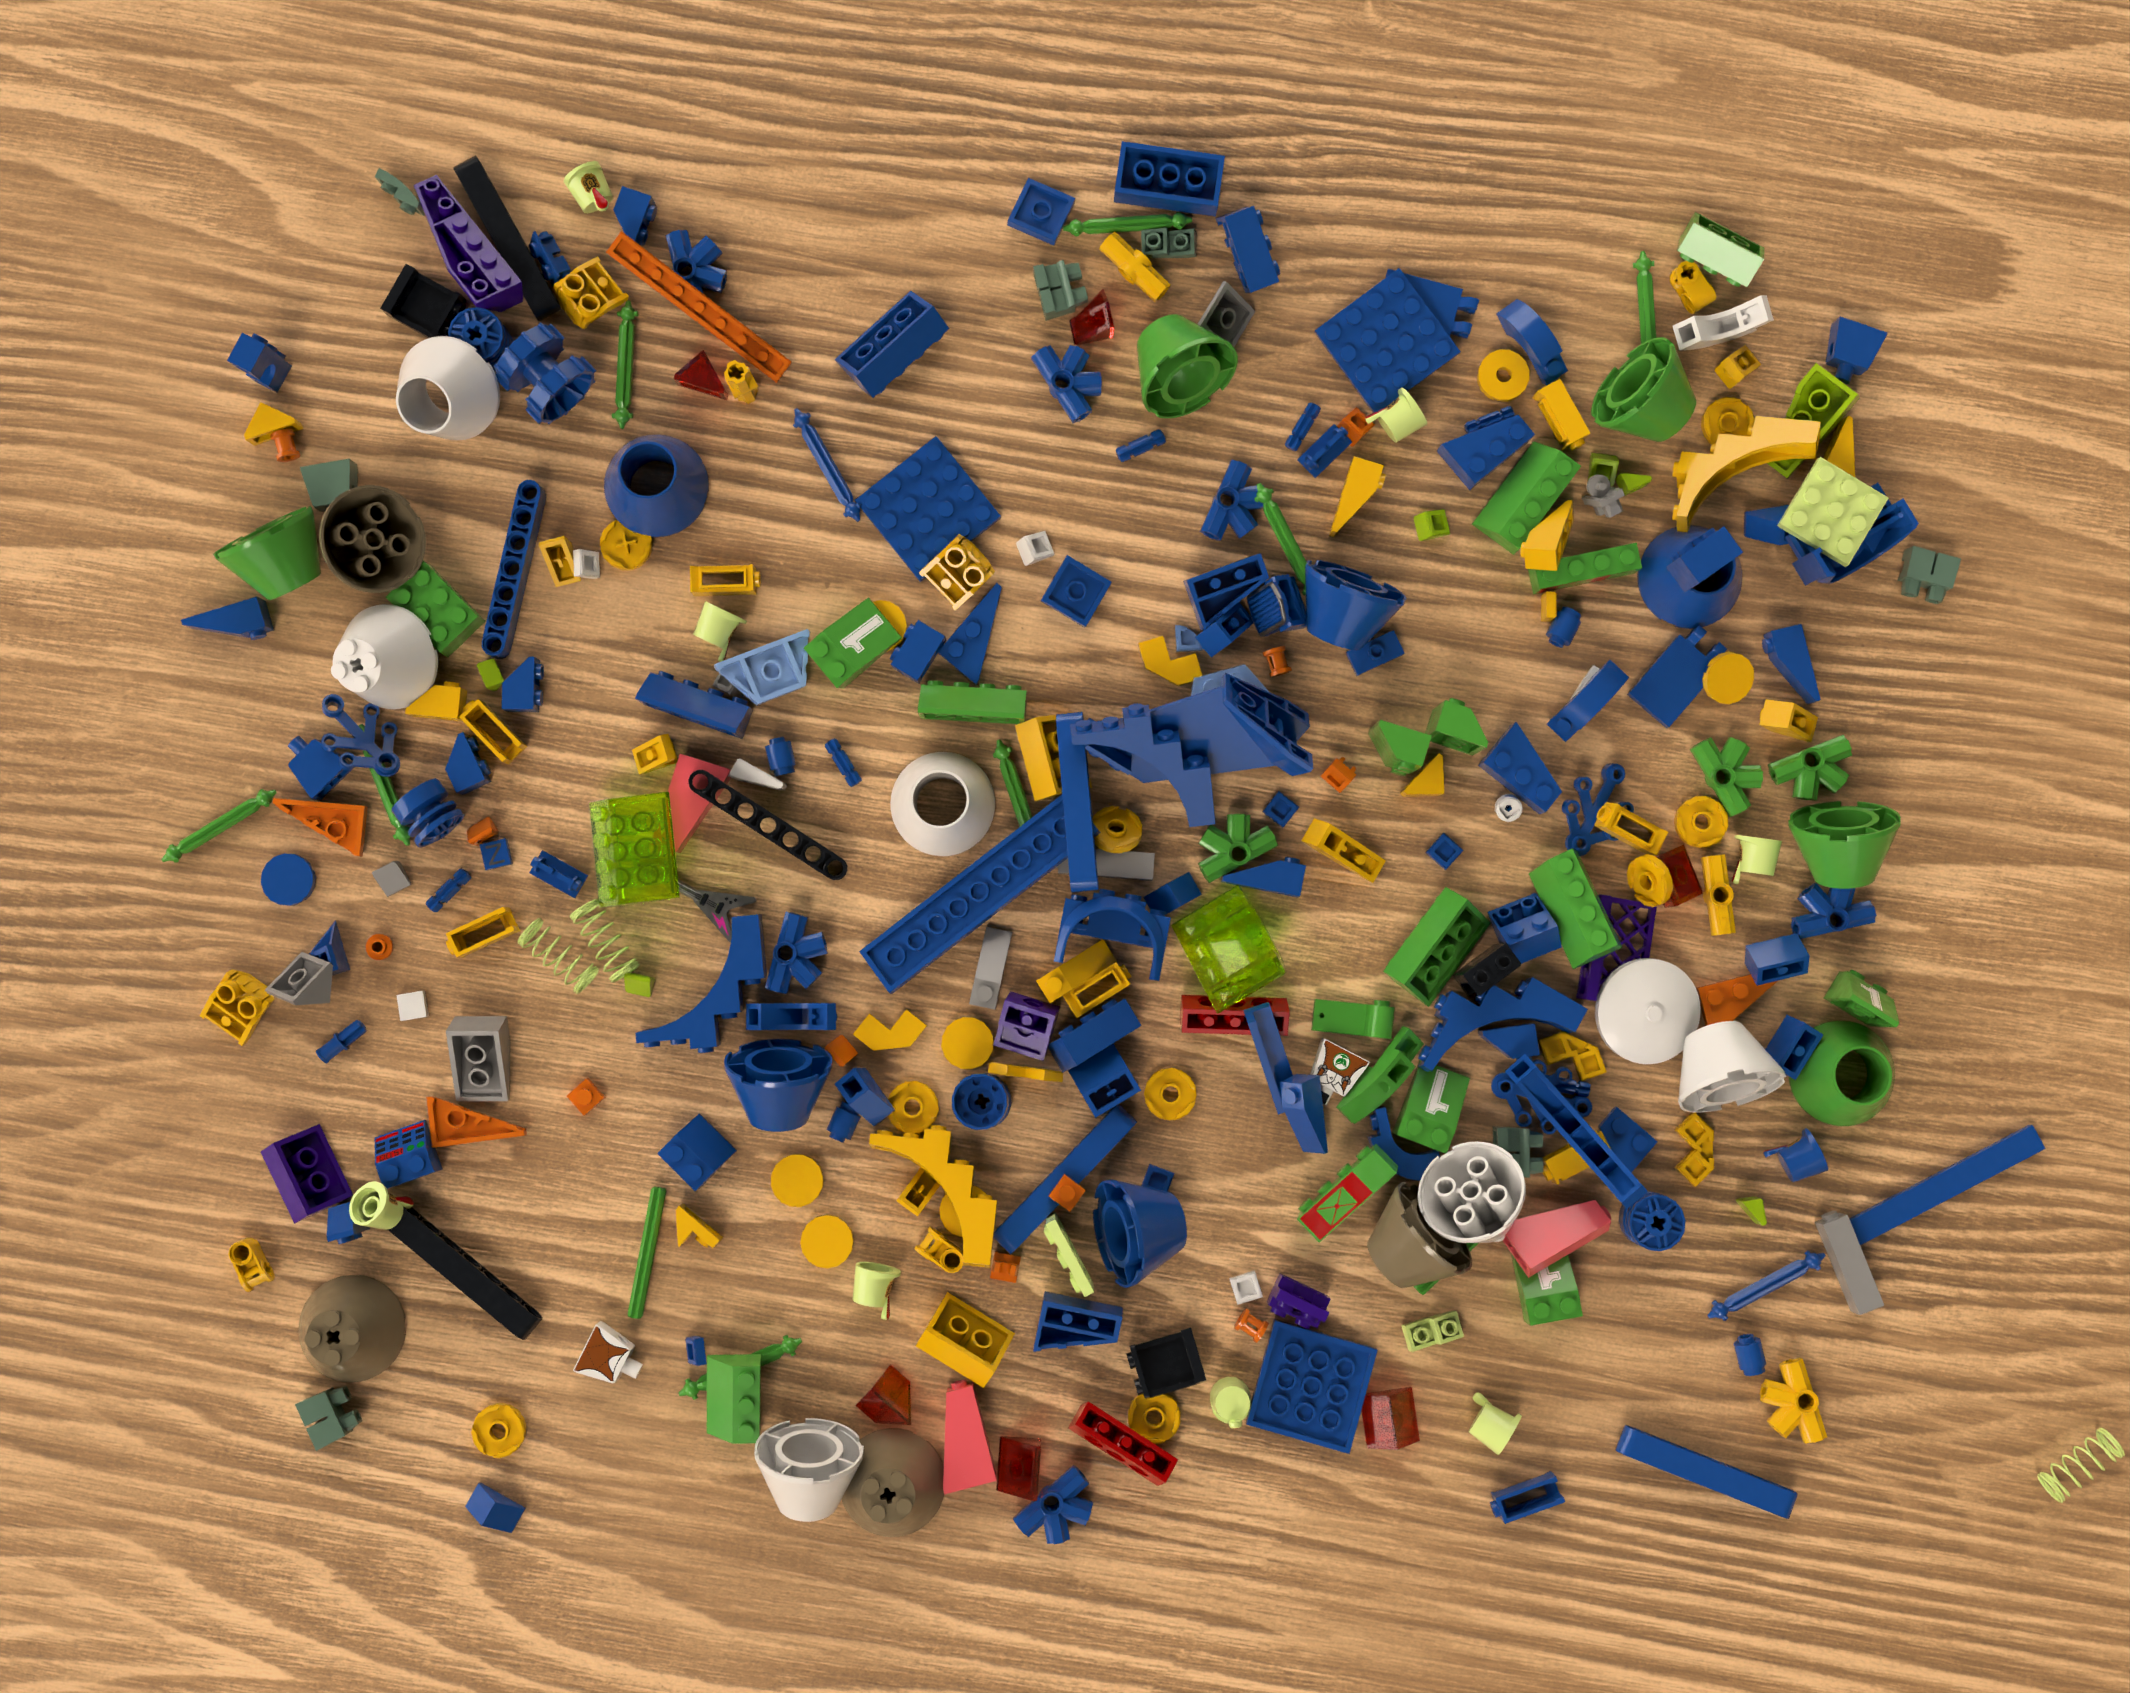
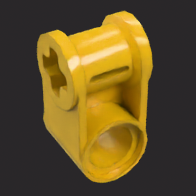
M1681 262L1671 272L1669 276L1670 284L1689 313L1695 314L1716 300V293L1713 287L1706 280L1695 262ZM1686 273L1688 277L1683 278L1681 274Z
M929 1226L927 1229L928 1234L921 1244L916 1245L914 1249L946 1272H958L964 1266L963 1250L949 1241L938 1230ZM933 1240H935V1242H934L933 1245L930 1247V1249H928V1247H929V1245L931 1244V1242H932ZM947 1254H957L960 1258L959 1265L956 1267L949 1266L946 1261Z
M248 1237L231 1245L228 1252L229 1259L235 1268L241 1286L246 1292L253 1291L255 1286L265 1281L271 1282L275 1279L274 1271L257 1240ZM242 1245L246 1246L249 1250L248 1258L241 1254L240 1249Z

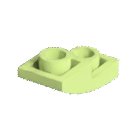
M1450 1311L1401 1325L1408 1351L1411 1352L1464 1337L1457 1311Z

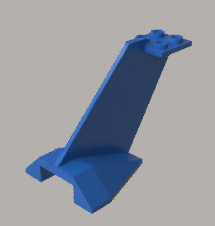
M1225 673L1222 676V686L1150 709L1152 733H1158L1165 729L1178 731L1182 759H1187L1192 755L1208 756L1211 774L1277 766L1291 776L1309 773L1313 770L1312 754L1297 745L1299 738L1310 727L1309 714L1290 701ZM1095 744L1085 745V749L1093 757L1103 759L1114 770L1122 771L1127 775L1130 774L1143 783L1168 780L1152 764L1135 754L1115 747Z

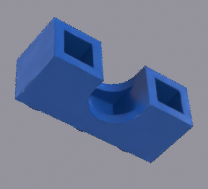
M242 333L227 359L233 366L246 372V375L253 381L278 393L292 365L284 360L286 355L277 351V348L269 344L266 339L254 333L252 337Z

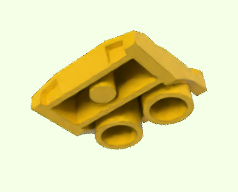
M598 256L576 267L560 281L554 283L553 291L559 305L572 322L582 329H586L590 323L622 305L629 298L628 294L622 292L600 264L601 260Z
M958 534L919 574L922 577L925 576L952 604V608L956 610L994 575L995 570L989 560L969 539Z
M231 969L226 972L219 985L209 996L200 1017L210 1020L238 1040V1044L243 1046L251 1038L261 1017L275 999L274 996L265 991L267 986L249 973Z

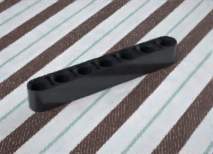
M475 155L454 166L453 169L502 258L522 281L523 296L538 322L562 310L478 157Z
M704 770L694 771L688 779L689 787L699 796L829 879L840 880L846 875L847 864L841 857ZM697 774H703L708 778L706 788L697 789L694 787L693 778ZM725 788L730 792L731 799L728 803L721 804L716 801L715 794L719 789ZM743 803H749L753 807V814L749 818H742L738 814V808ZM770 817L775 820L776 827L772 832H764L761 829L760 824L764 818ZM794 832L797 834L798 841L795 846L788 847L783 843V837L786 833ZM811 846L818 847L820 850V856L815 861H810L805 856L806 850ZM832 861H840L842 864V871L837 875H831L828 872V865Z
M404 1207L399 1223L395 1227L387 1229L516 1337L526 1340L543 1319L537 1310L414 1208L408 1209Z

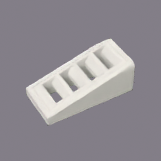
M740 758L737 759L728 775L734 780L772 789L785 790L787 787L784 782Z

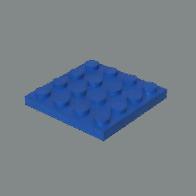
M1400 268L1314 331L1373 413L1386 408L1398 398V390L1403 387L1408 392L1461 352Z
M937 436L855 499L856 503H861V510L919 582L926 578L925 576L922 577L919 572L958 534L972 542L1001 519V515Z
M1274 1319L1246 1419V1425L1350 1454L1378 1350L1374 1347Z

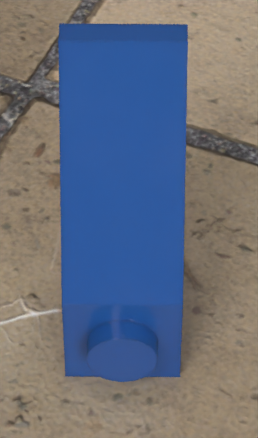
M257 596L181 620L182 625L191 629L251 638V640L264 638L267 636V632L274 631L266 601Z
M1802 624L1772 630L1764 634L1762 647L1765 654H1768L1771 663L1806 704L1820 701Z
M1285 857L1284 861L1279 860L1224 875L1221 877L1220 882L1298 898L1301 895L1306 865L1300 864V859Z
M1296 1074L1280 1081L1282 1108L1302 1151L1321 1154L1328 1153L1320 1075Z

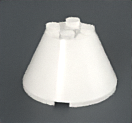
M376 605L358 613L347 626L334 652L331 674L344 687L378 707L402 709L411 705L433 686L438 670L437 650H434L429 637L431 635L429 629L414 613L396 605Z
M1466 1142L1453 1146V1150L1445 1153L1440 1158L1437 1156L1424 1171L1418 1188L1419 1208L1427 1224L1437 1234L1451 1241L1462 1243L1502 1241L1520 1213L1526 1195L1524 1174L1513 1156L1503 1148L1491 1143Z

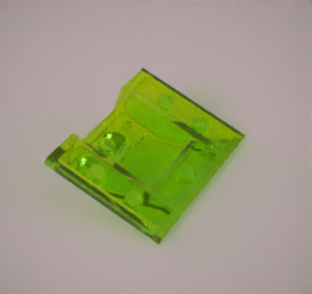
M1236 885L1171 925L1218 1014L1287 973L1283 958L1259 914L1239 885Z

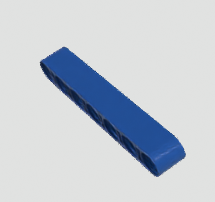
M533 480L523 481L517 489L482 638L483 651L495 659L506 658L512 648L545 507V490ZM537 489L536 497L531 500L527 499L528 491ZM525 514H531L530 522L526 525H521V518ZM520 539H525V546L521 550H515L516 542ZM514 564H519V572L516 575L510 576V567ZM513 589V597L508 601H504V592ZM501 615H507L508 621L504 626H498L497 620ZM496 640H501L502 646L500 650L492 652V643Z
M1083 712L1056 714L1071 892L1099 890L1087 750L1085 745H1072L1070 724L1084 720Z
M1120 1104L1113 1107L996 1229L994 1239L1009 1254H1012L1059 1205L1049 1197V1194L1061 1177L1065 1174L1079 1184L1134 1127L1137 1121Z
M1624 1425L1616 1447V1451L1625 1456L1786 1519L1790 1518L1798 1496L1797 1492L1628 1425Z

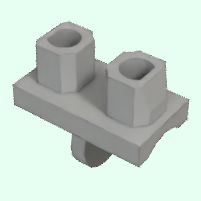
M1597 474L1589 478L1587 491L1591 496L1585 495L1582 497L1584 505L1593 506L1598 516L1605 514L1606 517L1611 518L1621 513L1623 508L1619 498L1625 496L1622 488L1610 487V481L1604 475Z

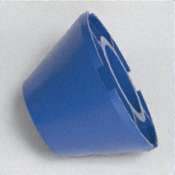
M659 434L642 436L625 444L611 459L604 478L605 498L615 518L630 531L651 537L670 536L689 527L703 511L709 491V479L706 468L695 450L677 438ZM661 461L674 467L673 479L669 486L661 493L653 496H642L631 491L632 478L635 472L644 464Z
M1690 525L1688 532H1679L1677 527L1666 530L1653 539L1647 546L1641 559L1642 569L1637 573L1641 597L1648 609L1657 618L1663 619L1675 625V627L1694 629L1698 625L1705 627L1715 623L1732 609L1741 591L1742 567L1738 557L1715 572V583L1711 592H1700L1691 588L1684 593L1666 568V566L1673 562L1670 557L1707 532L1709 529L1706 527Z
M1308 560L1305 565L1307 631L1315 637L1335 646L1350 650H1361L1406 602L1407 597L1401 591L1386 582L1382 586L1371 580L1372 576L1358 570L1322 560H1317L1315 565L1311 564V560Z
M767 1039L739 1046V1051L733 1055L732 1052H729L724 1059V1069L750 1124L765 1131L784 1132L798 1129L807 1123L832 1069V1056L819 1045L813 1044V1048L802 1046L801 1040Z
M1113 1179L1102 1181L1098 1185L1094 1195L1095 1199L1098 1198V1209L1093 1210V1223L1102 1260L1108 1272L1113 1271L1118 1279H1115L1118 1285L1124 1288L1135 1286L1184 1248L1187 1240V1226L1183 1209L1176 1196L1171 1192Z

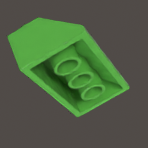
M1534 441L1472 525L1514 555L1521 548L1522 542L1527 540L1529 532L1540 523L1581 465L1562 451Z
M928 681L927 685L921 684L918 714L921 719L1020 724L1025 722L1027 691L1021 690L1022 686L1006 685V689H995L994 684H980V688L969 687V683L954 682L953 686H943L942 681Z
M1572 848L1548 859L1529 873L1540 900L1558 925L1561 945L1573 969L1622 948L1576 850Z
M1445 887L1427 913L1420 919L1409 937L1406 938L1395 956L1389 961L1383 972L1429 1007L1491 923L1468 899Z

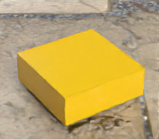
M1546 591L1541 595V622H1550L1557 617L1556 592Z

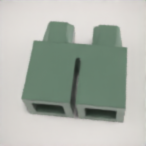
M1061 260L1053 265L1044 266L1041 264L1033 266V275L1046 321L1074 313L1075 307L1088 302L1085 286L1071 289L1070 282L1082 279L1079 263L1065 265L1064 260Z
M1916 546L1904 550L1902 561H1904L1903 569L1898 577V581L1902 582L1901 595L1915 598L1919 594L1920 587L1928 589L1925 601L1933 604L1941 603L1946 595V591L1953 589L1961 558L1942 553L1936 554L1935 551Z
M1493 1126V1144L1507 1152L1516 1151V1153L1510 1154L1522 1169L1524 1178H1529L1530 1174L1543 1172V1158L1530 1157V1147H1543V1133L1530 1131V1129L1522 1127Z
M347 1386L336 1389L332 1387L295 1404L304 1426L326 1416L328 1417L306 1429L316 1451L352 1432V1428L362 1422L357 1409L346 1414L341 1404L351 1400V1394Z

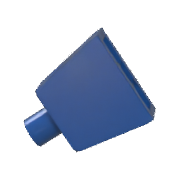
M1840 316L1831 325L1826 364L1837 368L1835 377L1844 384H1849L1853 374L1862 375L1869 369L1887 336V332Z
M297 736L288 744V747L296 755L289 762L288 766L311 799L321 801L351 771L342 769L339 765L341 754L335 750H324L320 740L313 739L307 744L300 736ZM347 758L343 760L345 764L352 763Z

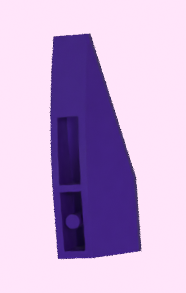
M435 175L415 184V192L446 268L474 305L483 309L503 312L522 303V281L440 178Z

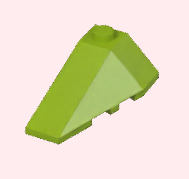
M1815 363L1798 384L1785 419L1821 422L1820 444L1860 398L1855 391ZM1805 459L1780 460L1767 464L1788 479Z

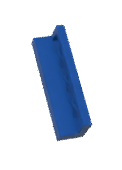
M1269 1002L1243 1011L1277 1113L1282 1114L1285 1112L1282 1108L1280 1081L1293 1076L1271 1006Z

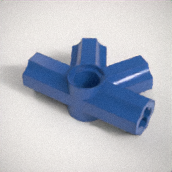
M676 230L667 234L666 240L673 263V271L680 275L684 267H692V273L688 276H681L703 294V289L722 294L727 281V271L710 266L723 254L717 245L705 236L692 248L687 230Z
M1051 345L1045 346L1038 350L1031 357V360L1048 384L1050 394L1059 401L1071 422H1079L1092 413V409L1084 396H1101V373L1082 372L1090 355L1078 346L1070 345L1062 361H1060ZM1059 380L1065 381L1068 387L1059 388L1055 382Z
M1230 461L1200 530L1205 536L1221 541L1229 524L1240 539L1258 526V523L1248 510L1263 509V503L1255 501L1257 486L1244 487L1252 470L1247 464L1241 461ZM1228 495L1232 501L1231 506L1222 504L1220 496Z
M1813 883L1804 889L1797 898L1810 913L1792 917L1793 934L1797 933L1800 939L1875 923L1877 916L1875 907L1870 900L1851 904L1856 888H1829L1827 895L1817 883ZM1832 913L1837 918L1835 926L1830 923Z
M785 912L777 945L773 950V960L765 985L766 989L788 994L792 975L807 989L823 973L810 958L828 954L826 940L823 932L803 936L808 917ZM784 945L790 946L793 950V956L790 960H785L781 957L780 950Z
M1073 1465L1051 1485L1042 1488L1039 1495L1013 1517L1014 1522L1027 1537L1044 1524L1047 1544L1064 1543L1070 1539L1067 1520L1085 1526L1089 1520L1093 1502L1076 1496L1089 1485V1481L1079 1468ZM1049 1496L1058 1498V1502L1052 1506L1046 1505L1044 1500Z

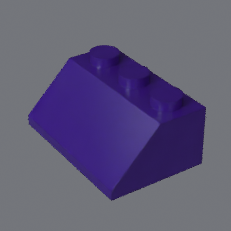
M320 1124L274 1142L261 1151L294 1224L353 1196Z

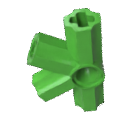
M1841 735L1768 764V772L1776 785L1795 778L1792 798L1816 801L1819 783L1832 793H1836L1845 784L1849 774L1834 763L1852 756V748L1845 736ZM1807 753L1813 755L1815 759L1812 767L1808 766L1805 762Z
M1710 737L1690 748V751L1705 774L1706 784L1715 791L1729 817H1732L1751 806L1742 788H1761L1763 771L1761 765H1741L1750 750V747L1744 742L1729 737L1720 752ZM1719 770L1722 771L1725 776V780L1722 784H1720L1716 779V774Z
M1228 814L1227 834L1215 826L1209 825L1198 844L1214 853V855L1199 862L1198 865L1204 878L1208 883H1211L1278 846V843L1268 826L1250 834V815ZM1233 848H1240L1244 851V859L1242 861L1233 859L1231 855Z

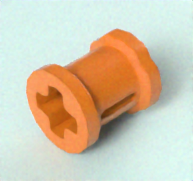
M292 429L278 430L270 435L271 440L276 445L278 453L276 459L278 462L293 461L301 456L300 451L296 450L293 439L295 433Z
M1279 646L1263 652V656L1267 658L1270 667V678L1292 671V668L1287 664L1284 654L1285 646Z
M1245 1308L1237 1319L1234 1329L1237 1331L1239 1329L1253 1337V1341L1257 1343L1264 1335L1269 1322L1266 1320L1262 1322L1250 1314L1249 1309ZM1247 1322H1249L1250 1324H1252L1253 1326H1255L1256 1329H1254V1328H1252L1251 1326H1249V1325L1247 1324Z

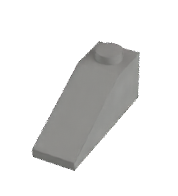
M986 927L969 1004L996 1010L1012 932Z

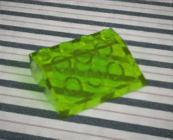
M669 792L590 802L589 808L599 908L623 907L680 898Z

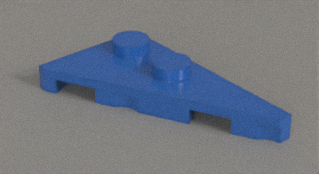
M998 583L994 585L938 651L939 655L975 685L980 680L994 617L1000 599L1002 587Z

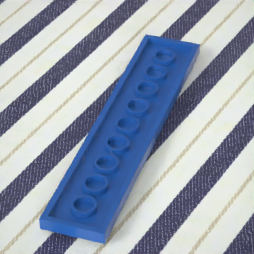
M1060 795L859 951L890 994L901 988L1068 858L1063 796ZM1093 823L1094 837H1096L1101 832Z

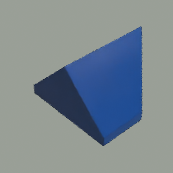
M336 920L309 953V955L330 962L333 965L332 975L350 970Z

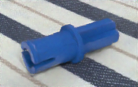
M355 1020L340 1033H334V1037L317 1049V1056L327 1064L341 1051L348 1050L350 1044L366 1033V1026L360 1020Z

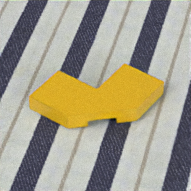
M1163 636L1138 643L1145 669L1168 680V682L1181 686L1192 683L1195 677L1202 676L1196 653L1170 660Z
M907 1009L891 1029L873 1015L868 1014L853 1035L873 1051L910 1047L927 1025Z
M1564 1031L1538 1040L1546 1065L1572 1057L1580 1081L1607 1073L1598 1047Z
M993 1062L989 1063L988 1073L1053 1082H1063L1064 1074L1062 1071Z
M1692 1112L1675 1129L1692 1147V1150L1674 1168L1693 1187H1696L1714 1169V1130L1697 1113Z

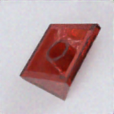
M1684 845L1656 856L1668 868L1673 883V891L1670 899L1663 904L1664 908L1678 906L1703 894Z
M1412 1387L1366 1393L1361 1413L1367 1449L1399 1450L1420 1441Z
M1000 1437L996 1491L1030 1501H1037L1041 1439Z

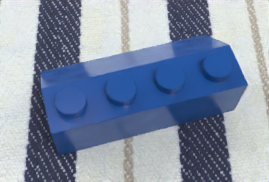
M910 291L843 351L835 361L864 392L874 398L877 394L882 393L893 379L902 375L914 360L919 359L926 349L934 342L939 341L950 328L933 305Z
M659 671L658 675L650 672L636 694L635 699L645 706L740 739L744 737L753 709L747 706L748 701L734 696L732 700L723 698L724 693L712 688H708L707 692L698 689L699 684L684 679L683 683L674 681L673 675L663 671Z

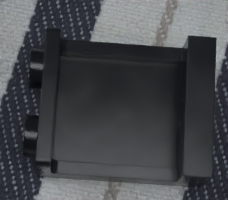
M405 264L380 309L390 318L427 338L448 336L451 321L459 312L466 309L465 303L467 300L457 291L453 292L423 276L412 266Z
M1507 943L1494 944L1452 976L1467 996H1471L1473 993L1482 995L1520 967L1521 962Z
M1191 1328L1138 1345H1131V1352L1126 1353L1130 1369L1136 1368L1139 1377L1134 1379L1138 1395L1143 1394L1145 1400L1207 1382Z

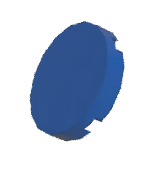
M284 853L273 857L266 863L261 874L263 892L271 901L279 905H297L309 898L315 888L316 875L307 859L296 854Z

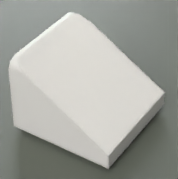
M1046 531L1024 536L1016 543L1025 566L1055 555Z

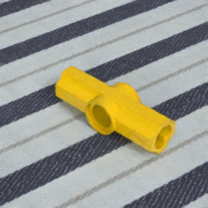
M1116 232L1110 234L1100 246L1099 250L1118 267V271L1125 280L1132 285L1136 284L1155 303L1171 287V284L1152 267L1148 257L1140 250H1134Z
M736 360L727 363L724 378L734 398L747 404L755 401L756 394L759 392L758 385L749 367L745 363H739Z
M1725 854L1701 857L1705 887L1703 899L1707 904L1711 936L1736 933L1732 908L1734 893L1729 886ZM1716 888L1720 889L1723 893V898L1720 902H1717L1713 896Z

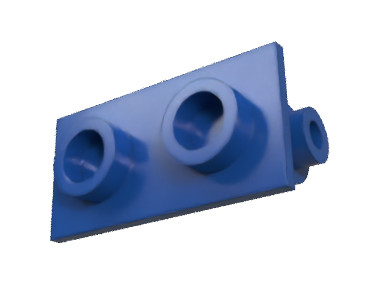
M534 231L529 243L530 252L541 264L544 278L554 286V283L564 278L572 270L563 255L554 258L553 255L559 254L561 250L552 234L544 231L537 235L536 231Z
M1333 424L1297 461L1316 478L1352 443L1347 437L1348 432L1342 426L1338 428Z
M543 850L538 857L535 856L530 864L532 866L530 874L573 898H576L588 877L585 873Z

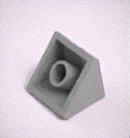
M1223 281L1198 325L1229 341L1234 347L1254 315L1255 310L1226 281Z
M301 952L265 991L293 1005L330 1003L333 965L330 962Z

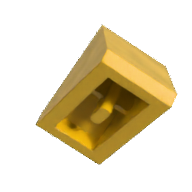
M260 402L244 433L246 441L256 446L270 441V435L275 431L292 429L296 432L304 428L295 418Z
M565 536L539 542L540 550L556 587L581 581V577L574 576V549L571 541Z
M1440 753L1435 755L1400 794L1403 797L1441 796L1445 794L1443 756Z
M920 1168L896 1201L918 1217L940 1185L928 1172Z

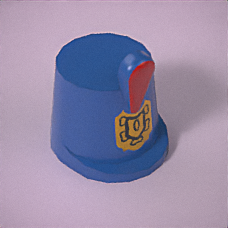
M1807 1128L1802 1130V1137L1792 1143L1763 1152L1765 1158L1777 1153L1782 1168L1793 1183L1828 1171L1826 1159L1815 1138Z

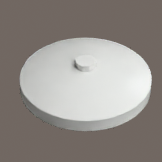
M1654 958L1632 960L1615 969L1602 984L1595 1004L1597 1029L1605 1044L1620 1057L1639 1064L1661 1063L1683 1051L1685 1038L1697 1030L1701 1009L1699 995L1688 975L1677 966Z

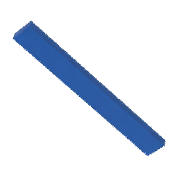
M2027 1125L1849 1218L1859 1244L1862 1245L2044 1150L2045 1147L2034 1126Z

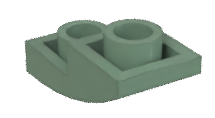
M379 168L375 178L381 184L380 188L394 195V198L400 204L399 208L411 215H414L416 212L424 216L422 206L414 194L396 177Z
M1167 228L1141 230L1142 253L1148 258L1196 257L1195 229L1168 231Z

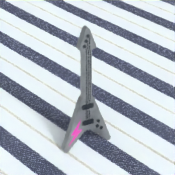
M633 862L645 878L650 879L652 877L693 899L695 904L729 942L732 939V929L727 917L728 911L756 902L755 897L697 890L657 869V865L654 863Z

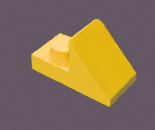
M1744 345L1724 359L1715 368V373L1731 389L1762 364L1749 348Z
M669 734L659 735L632 749L639 775L674 765L678 761Z
M684 1203L677 1207L678 1247L682 1246L693 1232L697 1235L695 1239L706 1248L708 1246L714 1248L723 1239L717 1231Z

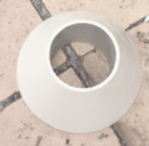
M436 336L425 339L410 349L401 364L396 393L398 412L408 426L418 432L443 439L466 440L482 433L494 421L500 404L499 383L489 362L486 363L476 352L477 349L454 337ZM426 380L435 383L444 392L449 404V413L439 409L432 402L427 393Z
M935 752L917 758L900 773L891 794V814L896 829L912 847L934 856H952L974 847L988 832L995 812V796L989 778L975 762L956 753ZM946 778L954 780L965 789L967 796L966 807L962 815L953 823L944 826L931 825L922 820L917 810V799L922 788L935 779Z
M1738 1021L1714 1023L1693 1031L1684 1040L1678 1102L1682 1110L1694 1113L1722 1110V1104L1735 1101L1737 1106L1743 1105L1777 1090L1785 1083L1784 1077H1786V1074L1782 1067L1742 1023Z
M805 1418V1423L790 1425L789 1420L774 1425L759 1436L754 1447L755 1460L780 1512L790 1519L803 1522L822 1520L834 1513L864 1454V1446L859 1442V1436L856 1432L838 1422L817 1418Z

